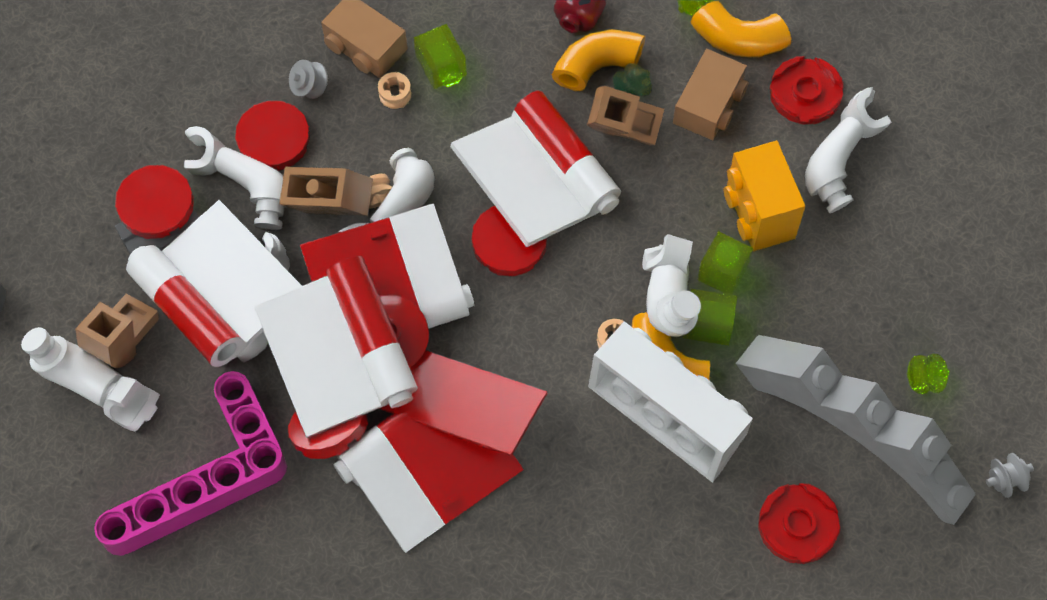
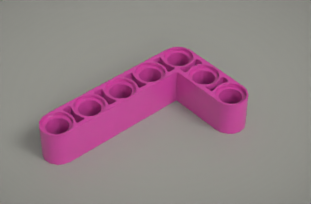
M234 371L226 372L218 377L214 385L215 397L239 445V449L101 514L95 523L94 530L96 537L108 552L119 556L131 553L265 489L283 478L287 469L286 460L254 391L243 374ZM239 389L244 391L242 396L236 400L226 399V396L232 390ZM255 422L260 424L254 433L243 434L241 432L248 423ZM263 457H276V461L272 466L268 468L257 467L258 462ZM237 473L239 475L238 480L233 485H220L221 480L227 474ZM195 490L202 492L201 497L195 503H183L185 496L189 492ZM156 508L164 509L160 519L154 522L146 521L150 511ZM126 526L122 537L117 540H109V534L115 527Z

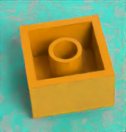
M778 141L735 152L731 169L727 170L728 183L724 187V196L729 208L735 207L739 216L737 227L742 240H748L752 250L757 251L796 239L805 204Z

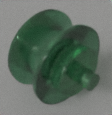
M629 63L626 65L624 72L618 71L613 76V85L617 90L636 96H648L652 91V83L649 77L650 72L635 63Z

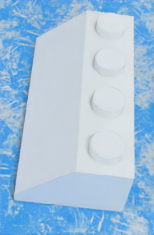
M623 322L594 354L588 387L713 483L748 433L753 418L748 415L745 407L735 400L725 398L716 391L715 386L710 380L701 375L696 376L684 367L683 362L678 356L669 351L664 352L652 343L650 336L640 328H632L626 322Z

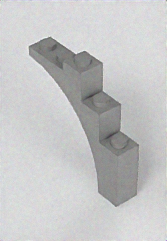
M758 335L735 363L756 390L777 396L806 409L862 444L900 475L927 502L943 522L954 525L976 495L947 454L952 445L933 418L896 410L878 383L842 375L823 348Z

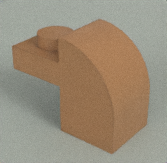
M602 86L596 89L587 126L608 135H617L647 145H655L664 109L640 102V96L608 86Z
M125 294L113 308L99 302L75 329L78 346L80 349L114 368L123 367L136 355L135 346L159 320L158 311L128 294Z

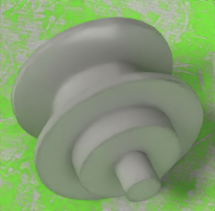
M299 60L291 68L289 86L296 96H306L315 99L320 97L326 89L328 75L321 63Z
M1010 453L1007 456L1006 464H1002L998 459L991 461L990 478L986 479V484L988 487L994 486L998 492L1009 498L1012 496L1013 487L1015 486L1023 492L1029 489L1030 472L1034 471L1031 463L1026 464L1016 454Z

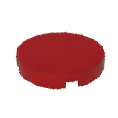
M796 56L783 62L775 70L769 88L771 102L778 113L789 121L803 125L818 124L831 118L839 109L843 97V81L836 68L825 60L816 57L813 60L805 59V56Z
M265 101L252 106L241 116L236 126L235 140L241 154L280 171L285 169V167L293 166L304 156L310 140V130L304 114L294 105L283 101Z
M148 165L133 171L122 181L116 192L115 207L121 222L132 234L146 239H158L171 235L170 232L178 227L181 229L188 222L193 212L194 196L187 179L179 171L164 165Z
M492 206L483 212L473 226L471 241L475 257L481 265L483 264L489 268V271L497 275L513 277L527 273L535 267V264L546 253L547 238L526 247L496 206Z
M295 412L288 425L289 438L297 451H301L305 457L310 459L334 457L344 453L349 449V443L354 439L358 442L364 435L368 425L367 413L307 438Z
M799 483V485L787 484L778 487L767 496L759 512L758 529L763 543L775 556L789 563L806 564L820 560L831 551L840 533L838 510L831 498L824 491L813 485Z

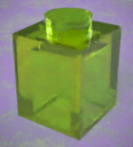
M447 23L413 37L415 55L434 89L443 85L446 87L455 85L462 77L467 75L466 57Z
M718 231L701 261L697 280L732 297L749 266L753 248Z
M691 289L690 292L699 298L701 309L695 327L687 334H684L683 339L729 346L733 332L737 296Z

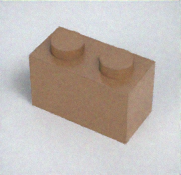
M342 0L321 22L324 42L331 51L336 54L344 53L352 59L353 64L361 72L366 74L371 72L378 78H381L408 49L406 31L361 0Z
M706 48L675 106L673 124L713 141L719 129L723 131L727 129L734 113L730 109L734 100L741 102L749 84L748 81L744 80L747 65Z
M285 167L279 204L312 214L368 216L373 178L343 168Z

